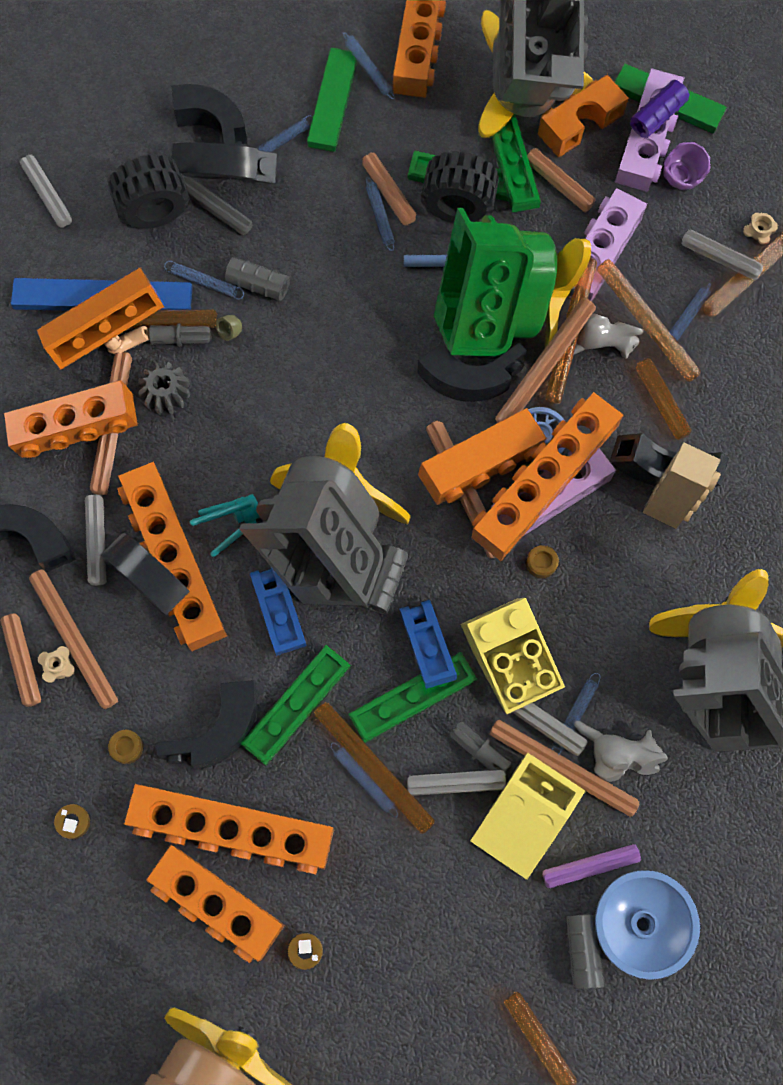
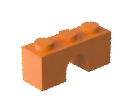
M608 75L598 81L593 80L578 94H572L555 109L550 108L544 112L540 118L538 135L559 158L581 143L585 126L579 121L580 119L593 120L603 129L624 115L629 98Z

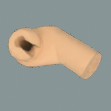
M141 326L124 335L115 336L104 343V345L112 354L122 353L150 340V332L146 326Z

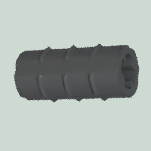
M232 257L229 261L225 273L226 282L279 301L283 300L286 296L290 283V277L277 272V270L273 271L236 257Z
M383 545L382 566L368 604L363 607L373 612L387 614L391 602L394 600L393 597L397 586H399L402 572H404L408 553L397 547Z
M595 914L566 916L568 931L566 935H568L569 942L568 953L570 954L573 988L604 987V968L601 961L602 950L600 949L595 930Z

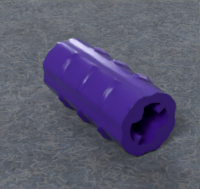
M671 80L631 117L630 124L633 130L642 138H649L689 100L688 89L680 81Z

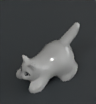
M593 313L578 333L576 344L568 347L559 361L587 349L614 346L621 352V356L627 359L629 353L639 345V339L635 335H641L643 329L622 322L611 324L607 317Z
M581 721L574 722V726L579 733L594 742L593 754L596 762L594 771L601 779L607 782L620 779L628 769L642 775L655 774L660 771L658 764L668 760L667 754L663 753L656 740L652 737L651 730H648L641 740L631 741L618 735H603Z

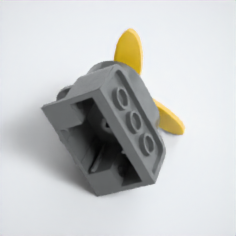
M500 0L499 17L491 11H484L481 17V26L487 44L493 53L492 83L494 94L485 106L479 120L478 131L482 138L491 137L499 132L513 114L523 117L543 114L552 107L556 100H566L572 94H578L593 81L584 72V61L588 52V45L584 43V33L588 24V16L584 15V0Z
M348 423L340 424L333 429L325 448V457L304 456L296 459L291 464L276 468L270 482L273 486L280 489L279 495L274 496L273 499L261 500L256 507V512L263 522L241 524L239 528L302 604L367 606L383 562L382 547L373 535L379 519V512L404 524H409L411 518L405 509L371 486L356 468L361 456V442L357 430Z
M762 569L745 575L732 589L730 595L725 598V602L721 604H701L673 609L655 615L649 622V630L654 634L666 637H688V650L684 651L683 663L679 666V674L683 679V689L674 690V697L681 705L683 713L689 716L692 725L697 727L714 752L783 747V628L771 623L764 614L756 610L768 589V573Z

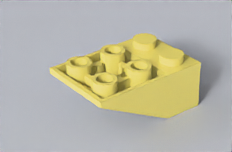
M517 598L461 624L472 652L506 714L565 688L526 598ZM510 691L513 694H515L518 698L513 699L510 696Z
M527 753L470 842L527 880L570 817L585 790Z

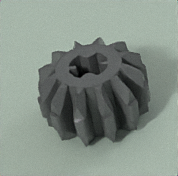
M169 362L164 368L155 363L154 371L145 369L144 375L146 378H141L138 381V385L141 388L138 394L141 400H145V407L149 410L155 408L156 413L161 415L165 408L168 409L169 413L173 414V407L175 405L184 408L183 399L190 396L189 389H187L190 382L188 377L184 376L183 370L180 367L173 369L172 364Z

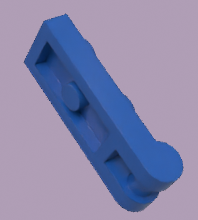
M272 567L270 570L260 573L259 570L250 572L276 656L307 646L288 586ZM276 581V588L265 591L264 584Z
M431 601L420 602V606L411 609L409 606L399 608L400 617L425 688L428 689L457 680V674ZM424 618L426 620L422 623H414V621L418 619Z

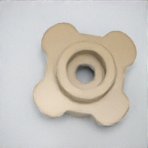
M754 213L751 216L750 224L744 227L743 232L747 237L752 236L758 240L760 244H768L771 233L777 230L778 225L770 215Z
M60 646L54 652H42L39 655L38 662L44 670L42 675L44 681L52 683L55 679H63L73 675L75 668L68 657L70 655L68 648ZM54 662H59V666L54 667Z

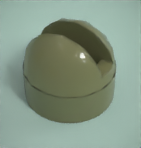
M225 315L216 322L218 334L226 341L236 338L243 328L241 320L236 318L235 315Z

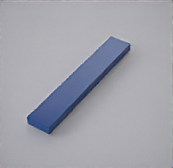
M14 278L11 306L13 309L69 311L117 281ZM150 281L164 305L162 309L155 313L191 314L193 288L191 282Z

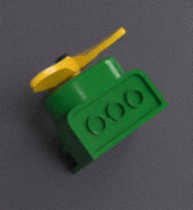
M457 208L433 316L450 354L469 356L502 355L510 348L513 338L535 337L542 329L545 318L546 348L558 331L559 312L566 297L573 295L575 285H577L591 257L590 241L575 238L567 243L557 255L553 239L545 232L520 231L515 225L497 223L492 215L483 216L481 222H471L464 209Z

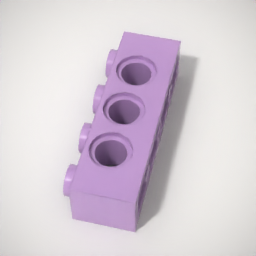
M651 68L638 111L640 107L648 103L650 98L654 97L671 80L675 79L683 83L684 77ZM673 114L668 121L660 126L659 130H656L657 133H653L646 139L638 135L632 128L615 183L646 192L649 190L651 181L657 183L662 169V165L657 164L659 156L664 158L666 156L670 140L665 139L667 131L673 133L678 115ZM639 154H646L650 158H642Z
M617 188L611 198L607 196L604 198L598 210L600 216L597 220L591 219L584 233L587 235L585 239L591 243V257L587 268L591 271H584L577 285H575L573 295L567 296L568 298L579 302L582 298L593 301L642 220L647 203ZM595 245H601L604 248H598Z
M600 448L579 471L583 478H573L524 535L612 479L616 470ZM543 470L544 473L540 474L545 479L553 477L547 470ZM521 492L517 494L522 501L530 502L533 500L529 493ZM508 515L497 517L501 524L510 525L513 523L512 518Z

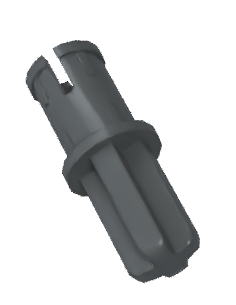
M177 323V326L150 325L151 345L177 344L178 347H182V343H209L211 339V332L208 326H182L181 323Z
M464 722L458 723L452 730L451 737L472 755L471 759L473 761L477 759L489 771H505L511 764L510 761L506 760L488 744L490 740L487 739L485 741Z

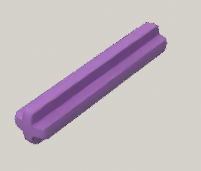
M632 844L546 869L542 872L543 879L547 888H552L641 861V856L637 846Z

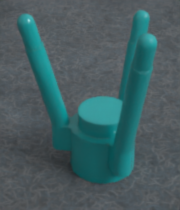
M250 494L234 501L201 509L198 511V514L203 516L192 519L190 525L195 526L233 513L238 524L244 522V524L257 523L255 519L260 518L256 512L258 502L254 495ZM240 529L211 551V557H215L242 536L243 533Z

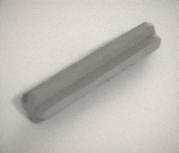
M27 155L21 158L20 164L56 224L61 228L69 225L72 222V218L35 157Z
M688 230L682 238L683 246L752 280H756L762 272L763 265L693 230Z
M94 494L88 495L85 498L88 582L90 585L97 586L106 583V564L104 563L105 560L100 556L105 551L103 498L101 495Z
M510 691V696L513 699L518 698L515 694H513ZM533 703L512 712L575 756L580 755L587 745L585 738Z
M503 770L409 776L407 780V788L411 796L504 790L506 787V777Z

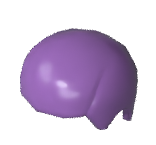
M695 142L680 143L670 152L663 163L664 177L671 186L679 190L693 189L709 173L710 156L704 147Z

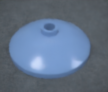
M636 871L619 877L602 894L595 914L596 935L604 954L617 968L634 977L659 979L676 973L691 959L699 941L700 922L692 898L677 881L659 872ZM641 917L645 918L648 923L647 929L644 931L639 930L637 927V921Z

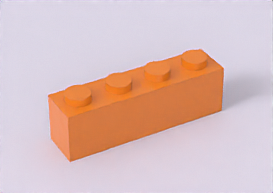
M138 268L37 329L44 349L57 366L63 369L162 309L164 305L142 269Z
M526 408L422 462L418 476L436 505L445 501L452 503L463 496V491L471 487L478 489L490 481V477L497 473H500V475L507 474L516 467V463L523 459L527 462L533 460V453L541 443H545L547 437Z

